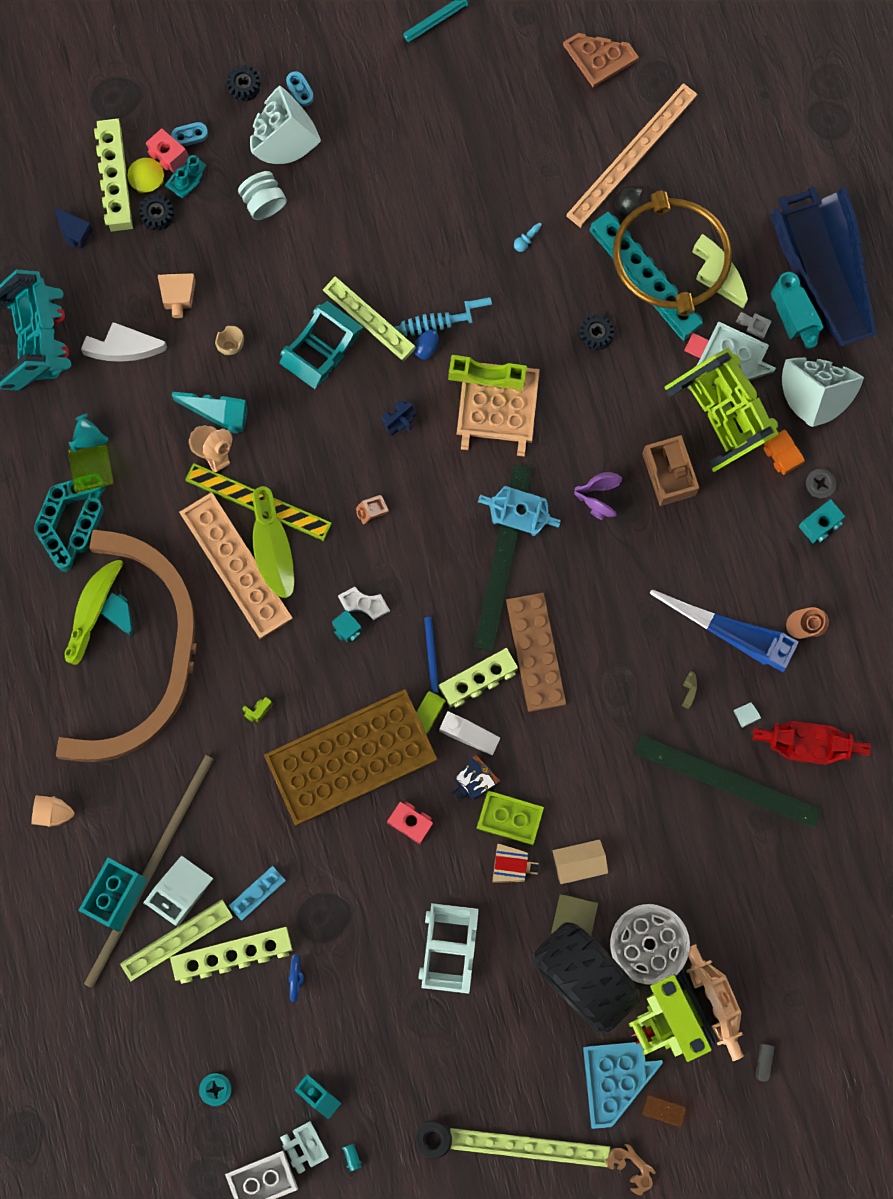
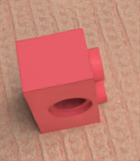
M162 128L146 142L149 149L147 151L154 160L157 158L161 166L166 170L170 169L175 173L178 168H181L187 162L189 155L186 149Z
M400 802L387 823L421 844L433 826L432 818L423 812L420 815L414 811L415 807L410 803L405 802L403 804ZM411 816L417 820L416 825L412 827L406 824V819Z

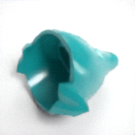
M82 414L75 419L78 422L74 430L72 442H69V446L75 453L77 448H91L107 444L109 438L103 435L95 424L86 419L87 414Z

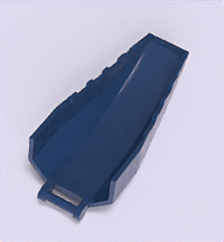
M846 186L820 200L815 187L808 188V191L787 198L785 196L779 198V205L783 212H780L778 208L770 216L781 249L794 273L798 276L806 294L837 343L841 347L876 335L873 310L870 304L871 298L867 286L868 280L864 268L865 262L861 250L858 221ZM807 198L812 200L811 203L793 209L789 208V204Z

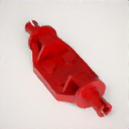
M791 721L780 725L774 723L771 730L754 728V735L752 736V740L769 742L771 750L777 751L787 760L828 765L843 759L849 760L852 753L869 756V748H871L870 743L854 742L851 733L846 734L832 726ZM777 742L786 744L787 747L781 746Z

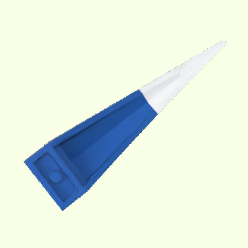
M655 590L650 592L651 595L764 665L767 663L781 672H784L798 645L799 641L782 632L733 620L692 606Z

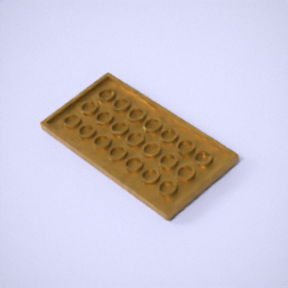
M406 689L264 754L295 826L438 760Z

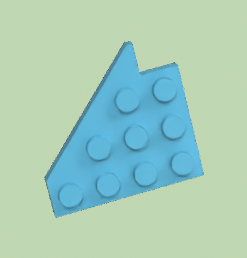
M636 1042L583 1047L591 1129L612 1127L662 1065V1060L645 1062L642 1045L640 1043L636 1044Z

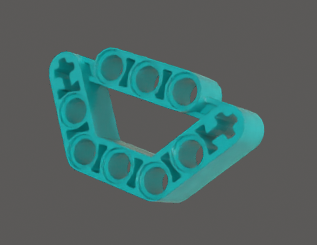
M92 474L52 486L38 515L34 531L60 571H70L74 566L77 553H85L89 549L92 530H97L104 508L99 500L105 490V484L99 475ZM94 482L98 483L96 488L93 487ZM75 487L82 488L79 493H73ZM57 492H63V496L61 498H54ZM87 499L66 549L55 532L66 504ZM92 505L99 506L95 512L89 511ZM50 509L56 510L53 516H47V512ZM85 522H91V526L88 529H83L82 526ZM42 527H49L46 533H40ZM79 539H83L84 544L80 547H76V541ZM58 542L56 549H50L51 543ZM60 554H62V556L67 562L64 565L58 556Z

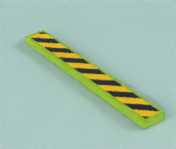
M193 463L185 479L186 482L255 511L252 500V493L255 489ZM259 494L260 500L264 499L262 494ZM273 498L276 517L281 523L322 541L325 540L332 525L331 522Z

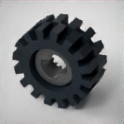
M239 65L236 66L237 70L232 68L227 78L230 95H233L234 99L238 97L239 101H242V98H244L246 102L249 97L251 100L254 99L253 95L257 96L258 91H260V79L256 70H252L251 66L246 68V65H242V68ZM240 81H248L247 85H239Z
M152 194L150 199L146 197L145 202H141L139 214L142 222L147 228L150 227V230L156 228L157 231H160L161 227L164 230L166 229L165 226H170V221L173 222L174 219L172 204L169 199L166 200L165 196L160 197V194H157L154 197ZM155 209L161 210L160 215H152L151 213Z
M594 314V317L590 315L581 324L580 340H582L583 345H587L586 348L588 349L592 347L594 351H596V348L602 350L603 347L606 348L611 343L614 328L612 322H609L608 317L605 319L604 315H601V317H598V314ZM598 328L602 331V334H598V336L592 334V330L595 331Z

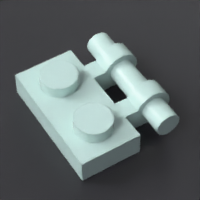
M311 1121L293 1130L296 1138L292 1141L288 1134L280 1137L284 1144L282 1147L284 1151L287 1150L292 1160L290 1163L293 1168H296L298 1174L305 1171L302 1163L306 1160L310 1167H313L329 1158ZM297 1144L300 1145L304 1153L301 1157L298 1156L294 1148Z

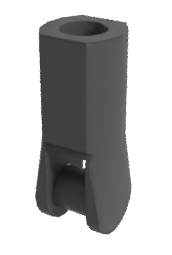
M760 1045L756 1078L759 1081H768L770 1079L775 1046Z

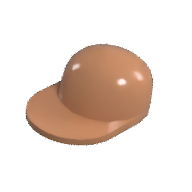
M816 607L793 612L788 617L786 623L788 633L797 639L821 636L829 627L828 615Z

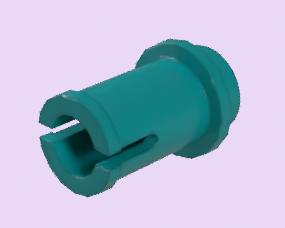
M355 1144L343 1147L342 1149L348 1163L347 1168L350 1171L361 1168L362 1161L359 1160Z

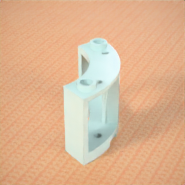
M431 903V911H426L425 923H429L424 968L420 967L419 970L422 988L469 993L478 909ZM434 922L467 925V944L432 940ZM431 952L465 955L463 976L428 972Z

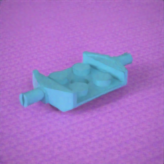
M504 486L495 497L479 496L478 503L489 505L493 524H503L531 533L532 536H535L545 524L556 527L560 525V519L550 517V514H548V503L545 498ZM517 505L525 507V514L521 515L516 511Z

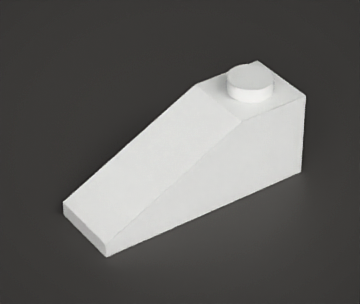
M448 711L439 730L442 734L492 756L500 740V737Z

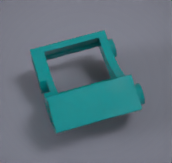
M328 301L322 305L319 304L314 309V316L299 337L289 347L286 346L282 350V358L279 362L314 389L329 376L328 373L333 367H337L345 356L343 353L348 350L349 346L353 345L363 326ZM322 315L346 331L345 336L335 350L311 333ZM304 341L328 358L319 369H316L294 353Z

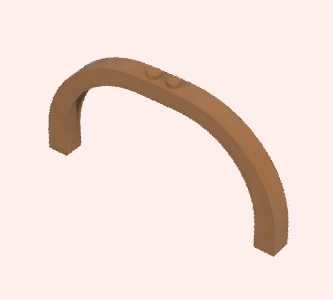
M92 530L90 550L93 553L116 555L135 560L157 574L170 590L175 602L178 618L172 672L162 701L143 723L123 735L105 740L90 741L59 737L56 757L63 760L80 762L107 761L126 756L150 743L167 727L178 711L186 692L189 673L192 674L194 669V662H191L192 654L195 655L197 643H194L195 615L189 592L179 573L167 558L147 543L125 534Z

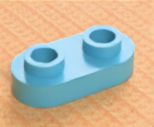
M295 71L288 74L286 78L287 87L300 106H309L313 102L314 97L306 79L300 72ZM297 81L299 84L294 85L293 82ZM303 96L307 97L306 100H302L301 98Z
M201 122L177 127L171 133V137L183 147L203 142L208 136L207 127ZM197 132L202 133L200 136L196 135Z

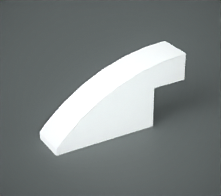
M113 322L104 342L86 336L81 350L83 355L95 359L133 361L160 354L166 351L167 345L165 341Z

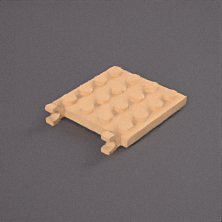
M481 363V364L491 365V366H501V365H496V364ZM526 368L523 391L462 382L457 435H462L461 450H468L470 436L519 441L517 456H525L526 442L532 443L540 369Z

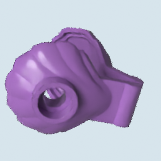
M612 472L599 473L591 478L587 485L577 486L574 494L580 501H585L587 506L592 509L590 513L598 519L604 520L605 517L617 516L616 511L595 498L585 497L583 494L613 489L620 485L622 477Z

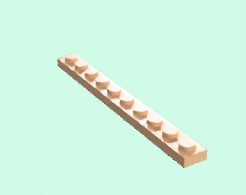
M683 83L573 206L566 217L581 228L697 98L698 94Z

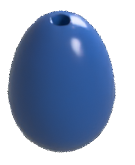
M432 329L422 333L414 343L416 349L413 353L423 360L431 358L438 346V333Z

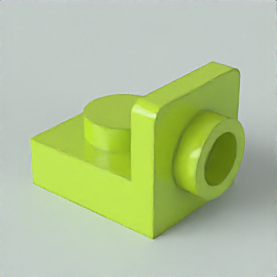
M267 697L263 700L260 699L254 706V712L244 706L242 708L245 712L244 716L251 722L256 720L260 723L273 706V703Z

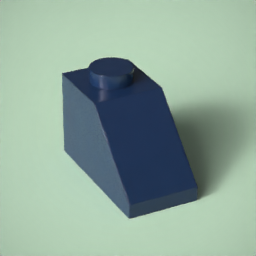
M56 208L55 213L66 243L74 248L76 246L83 248L92 231L90 223Z

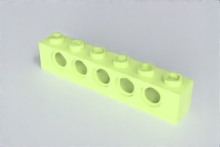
M119 118L97 121V128H94L95 138L99 139V145H96L98 157L101 156V162L98 163L99 173H103V180H100L101 190L105 191V197H102L103 207L107 208V214H104L105 225H109L111 232L133 229L121 124ZM107 139H113L112 142L105 143ZM109 156H115L113 160H107ZM111 173H117L115 177H109ZM114 190L119 191L116 195H112L111 192ZM114 208H121L119 212H113Z
M283 927L172 956L170 960L175 981H181V984L193 981L192 977L199 975L201 979L212 976L211 972L218 970L221 974L232 971L231 967L239 965V969L251 966L250 962L258 960V963L270 961L269 957L277 955L278 958L287 957L293 949L288 929ZM270 940L276 943V948L273 951H267L265 948L266 943ZM254 945L257 948V953L250 957L247 955L246 949ZM234 950L237 952V959L230 962L227 959V954L229 951ZM212 955L218 958V963L214 967L208 965V958ZM195 960L198 962L199 967L196 971L191 972L188 965L191 961Z

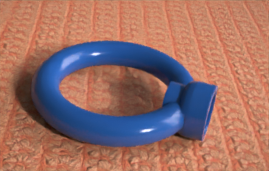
M298 954L292 956L288 978L291 1002L298 1001L299 989L305 980L304 975L300 972L301 961Z

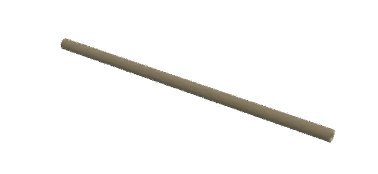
M207 755L203 758L141 875L148 879L120 932L112 930L84 983L88 987L93 988L207 774L214 760Z

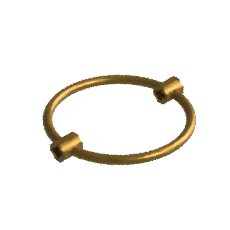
M662 190L651 194V202L645 203L633 210L621 223L614 239L613 258L620 279L634 295L654 306L677 309L678 315L688 316L694 313L695 305L712 297L724 284L731 268L732 249L726 230L711 212L690 201L668 198L667 192ZM670 206H678L699 213L715 227L724 246L725 258L721 274L710 289L695 298H692L691 293L683 292L675 296V301H666L644 293L629 279L621 261V242L628 226L642 213L653 209L654 214L663 215L670 211Z

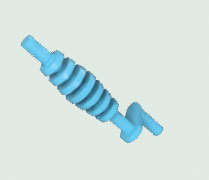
M491 297L464 301L467 313L449 315V312H445L446 317H442L441 313H437L438 318L436 319L434 313H430L431 320L427 319L426 314H422L423 321L420 322V317L416 316V323H413L412 318L408 319L409 324H406L404 320L401 321L400 326H395L394 328L404 336H408L407 332L409 331L411 336H415V330H418V334L421 335L424 328L427 331L430 330L429 327H432L437 332V326L439 325L440 330H444L445 324L450 328L452 327L451 324L468 320L469 323H473L470 309L492 305Z

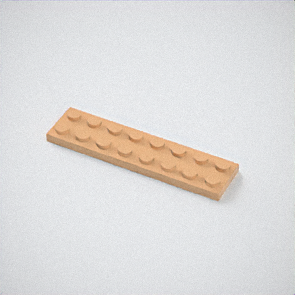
M212 492L179 512L260 640L293 620L279 596L263 580L256 560Z

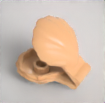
M204 425L196 427L191 432L189 438L191 451L197 456L205 458L213 472H217L230 465L228 452L230 451L233 438L229 430L223 428L216 430L212 426Z

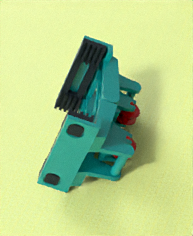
M15 270L0 284V308L3 307L5 309L7 307V309L12 310L15 331L18 334V363L6 373L2 372L0 374L1 390H20L35 380L56 379L60 372L71 367V361L67 358L69 355L68 347L64 343L54 340L55 331L52 329L54 325L59 324L65 317L61 306L54 304L56 300H60L63 297V291L59 288L45 286L44 279L40 277L39 271Z

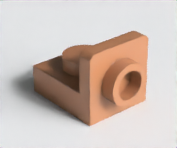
M381 495L363 500L356 507L357 516L363 524H367L371 519L389 512Z

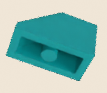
M112 593L105 601L100 614L132 637L133 626L130 607L127 604L128 600L121 594L116 596Z
M308 1074L295 1088V1091L327 1119L341 1105V1102Z

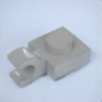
M741 312L736 323L748 326L746 332L763 339L771 321L756 313L753 317H750Z

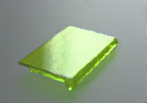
M107 445L80 449L76 453L72 449L68 450L75 492H83L114 484Z

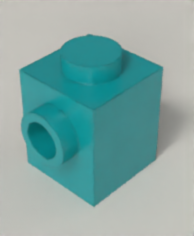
M347 610L332 621V626L336 629L334 633L341 641L344 639L347 643L350 640L353 642L360 637L362 628Z

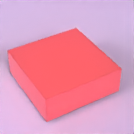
M693 333L684 351L701 358L709 340Z

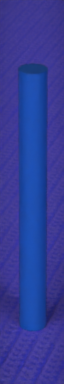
M425 617L431 692L437 694L439 693L432 617Z

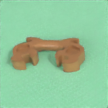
M624 1144L627 1151L622 1148H613L608 1158L605 1159L607 1167L614 1169V1163H617V1169L622 1170L626 1166L625 1159H630L641 1172L640 1175H633L630 1182H635L637 1186L636 1188H631V1191L637 1195H642L643 1192L649 1190L653 1185L649 1172L655 1174V1170L635 1153L632 1146Z

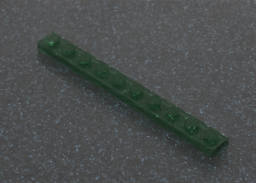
M513 464L509 487L527 493L532 468ZM517 505L516 511L521 515L524 506ZM500 524L474 648L493 651L519 531V529Z
M640 736L634 750V754L813 829L816 827L822 810L646 736Z

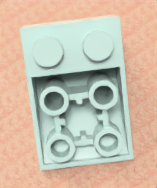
M181 856L155 886L144 903L179 927L213 878Z

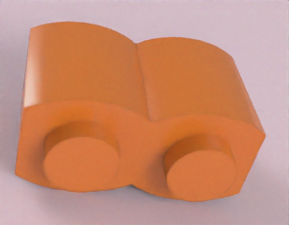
M783 430L778 433L779 435L765 442V447L763 448L767 456H771L774 459L775 469L786 475L803 465L805 460L788 432Z

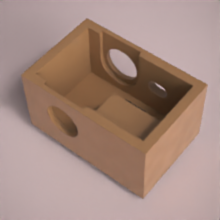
M682 435L646 445L642 455L659 505L663 506L696 496L699 485Z

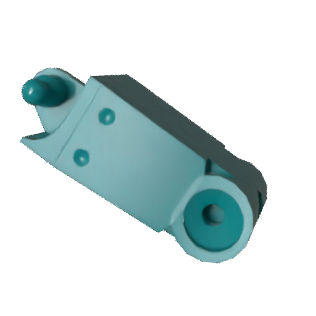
M785 272L771 290V298L777 305V311L789 339L793 340L801 336L806 348H814L817 345L819 333L824 327L804 288L801 287L798 276L793 272Z

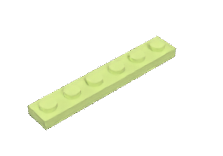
M334 277L323 289L332 300L403 362L416 349L408 339L337 277Z
M220 900L127 958L120 965L130 981L230 920L233 916L224 901Z

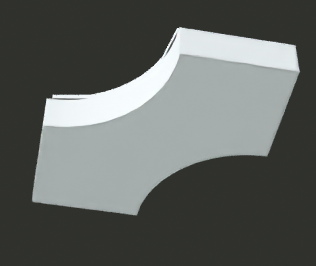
M353 587L338 595L345 610L348 612H364L373 621L390 612L381 594L367 596L360 593L356 587Z

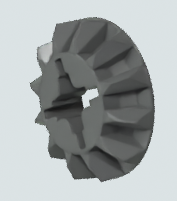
M816 469L806 479L807 491L810 492L812 497L819 499L828 498L836 489V479L828 470ZM825 478L823 483L825 488L821 487L817 490L818 483L816 481L820 482Z

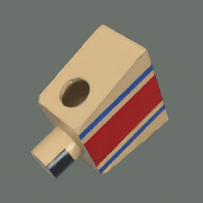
M497 844L492 883L524 882L526 873L537 875L539 863L527 862V852Z

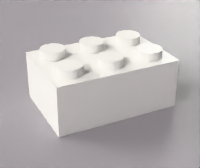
M284 1150L225 1174L234 1199H276L298 1189Z

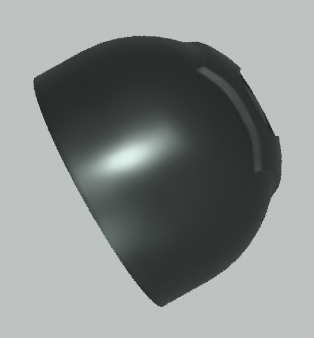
M627 186L618 192L614 204L619 214L627 217L636 209L642 188Z

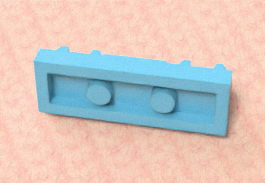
M272 866L234 900L229 907L243 921L286 880Z

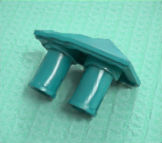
M195 155L189 156L187 159L188 163L182 168H178L165 184L168 189L182 199L200 183L199 180L203 176L202 173L206 167V164L200 161L198 157L196 158Z

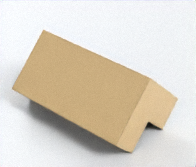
M600 840L552 850L560 884L608 873L606 855Z

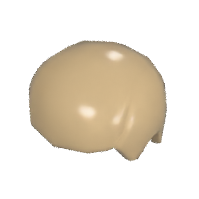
M229 325L226 326L223 332H218L215 341L217 350L224 355H234L240 352L244 345L242 330L237 326Z

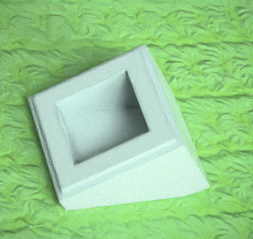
M752 702L734 710L742 728L761 719Z

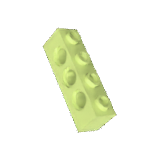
M505 648L439 684V689L449 707L455 706L457 708L465 703V699L469 697L474 699L481 695L482 690L488 687L490 690L499 685L498 681L514 677L518 667L508 649ZM498 666L501 668V673L495 675L491 672V668ZM481 675L485 681L482 684H477L474 681V677ZM464 684L468 690L465 693H460L457 687Z

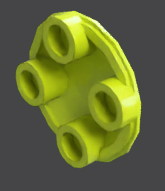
M152 158L138 159L128 169V181L138 193L154 191L164 183L163 167Z

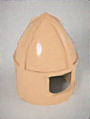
M36 795L32 813V824L48 827L59 826L69 821L75 813L70 806L61 799L55 798V796Z

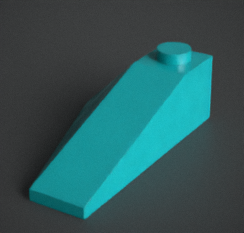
M172 392L173 400L229 430L231 433L244 432L248 414L245 400L221 396L220 400L211 395H204L202 398H198L196 394Z

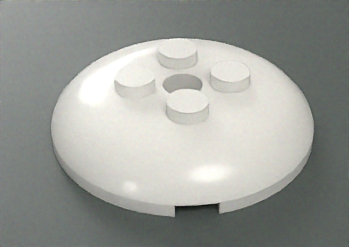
M645 904L628 910L618 919L612 930L610 949L613 959L633 981L653 985L673 974L677 975L681 971L688 958L690 940L684 923L673 911L662 906ZM646 939L653 940L655 944L653 950H648L644 947Z

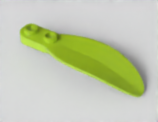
M261 486L252 493L256 516L253 529L254 556L258 570L267 586L276 595L287 598L291 596L294 589L291 550L285 530L276 517L272 492L269 488ZM259 494L263 495V500L259 499ZM263 512L267 514V519L263 518Z
M122 560L113 561L102 567L93 575L83 589L75 612L71 639L65 650V660L76 665L82 660L90 639V631L95 625L108 592L123 565Z

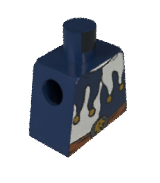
M474 754L456 776L455 781L459 787L452 792V795L458 801L462 800L466 795L475 800L499 785L500 781L479 757Z

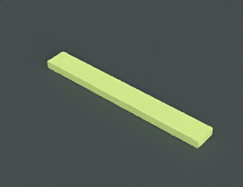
M450 1128L452 1135L450 1149L601 1167H607L605 1159L608 1158L610 1153V1146Z

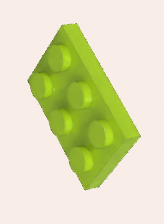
M488 791L477 829L533 845L544 807Z

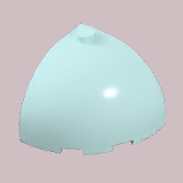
M280 85L265 101L266 107L263 112L257 114L253 124L255 128L254 135L250 136L252 154L260 160L272 164H285L296 161L321 142L316 127L305 110Z
M806 358L786 359L782 372V386L785 398L794 413L812 427L827 423L839 416L854 400L864 379L863 376L847 367L840 369L832 366L833 362L817 359L816 362L806 361Z

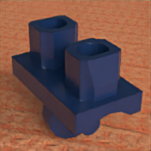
M400 400L395 404L394 408L397 412L394 415L386 412L381 416L391 436L398 430L401 432L404 428L408 431L412 429L410 423L414 421L413 417L417 413L410 402L405 403Z

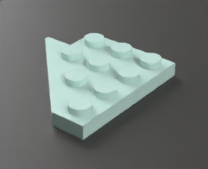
M719 321L697 364L698 366L711 356L729 348L733 354L740 357L741 363L738 366L749 381L774 373L776 369L762 362L769 347L768 344Z

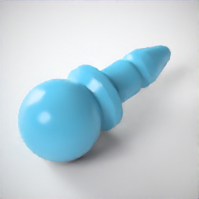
M542 224L534 225L526 235L522 233L521 237L514 241L515 250L518 252L527 250L528 244L532 243L530 239L536 235Z

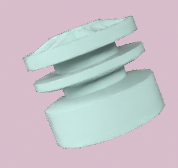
M270 171L260 172L249 177L238 188V193L242 197L243 202L247 204V209L255 220H262L274 215L287 203L284 193L278 187V183Z

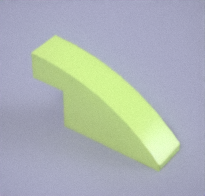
M702 234L692 251L706 260L696 280L711 288L721 274L725 257L724 251ZM731 262L727 279L717 293L744 308L748 300L747 293L736 267Z

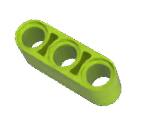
M428 691L416 712L426 735L429 733L446 702L445 699L431 691Z

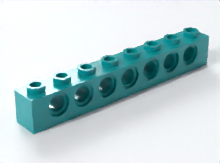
M607 212L591 224L590 232L613 258L615 236L608 235V232L613 231L617 233L620 222L615 215ZM626 229L621 245L627 246L628 249H620L622 265L628 277L644 293L657 299L675 301L674 298L679 293L676 286L666 280L665 273L654 266L653 259L643 253L641 245L631 239V234ZM637 259L640 261V263L634 264L631 262V260ZM643 273H650L652 277L646 278L643 276ZM655 287H662L664 291L658 292L655 290ZM654 306L683 342L701 329L703 324L702 317L697 312L686 316V320H682L678 316L677 309Z

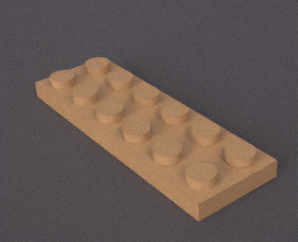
M544 593L506 599L528 712L565 706L566 701Z

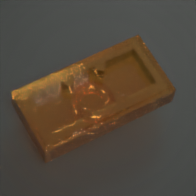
M647 1095L642 1115L681 1127L686 1108Z

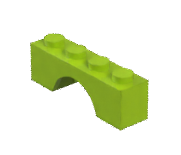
M452 355L448 380L523 391L527 366L512 363L491 366L478 363L471 359V357Z

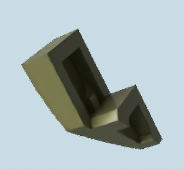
M692 671L689 672L683 686L689 688L682 704L687 709L690 708L697 689L696 674Z

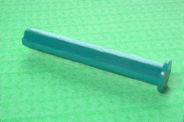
M454 0L403 33L405 40L411 42L460 9L469 7L467 0Z

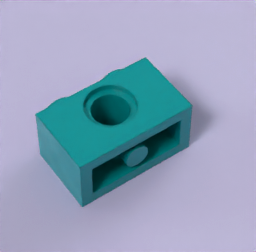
M830 499L802 521L798 527L813 544L817 540L822 542L829 536L827 532L831 529L836 531L843 525L841 521L845 518V515ZM820 519H823L827 522L826 527H823L819 524Z

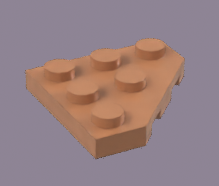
M578 33L563 42V46L593 88L639 60V56L634 49L626 42L618 43L611 41V39L588 37L582 33Z

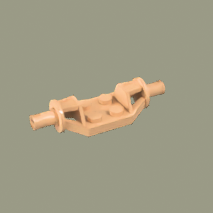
M696 944L690 946L688 957L692 966L686 970V973L690 974L694 988L703 985L705 987L706 997L711 1001L713 1013L719 1020L718 1023L711 1026L718 1040L717 1045L726 1044L732 1061L744 1057L737 1041L738 1037L743 1035L742 1032H739L741 1010L726 975L711 966V960L707 962L702 960Z

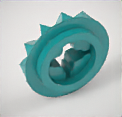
M210 1074L200 1084V1097L210 1106L222 1105L231 1095V1084L222 1074ZM213 1081H215L217 1087H224V1089L218 1092V1099H216L213 1092H207V1090L213 1088Z

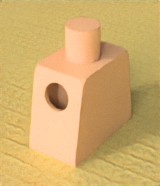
M194 273L158 275L165 309H172L173 318H182L183 309L192 307L195 288Z

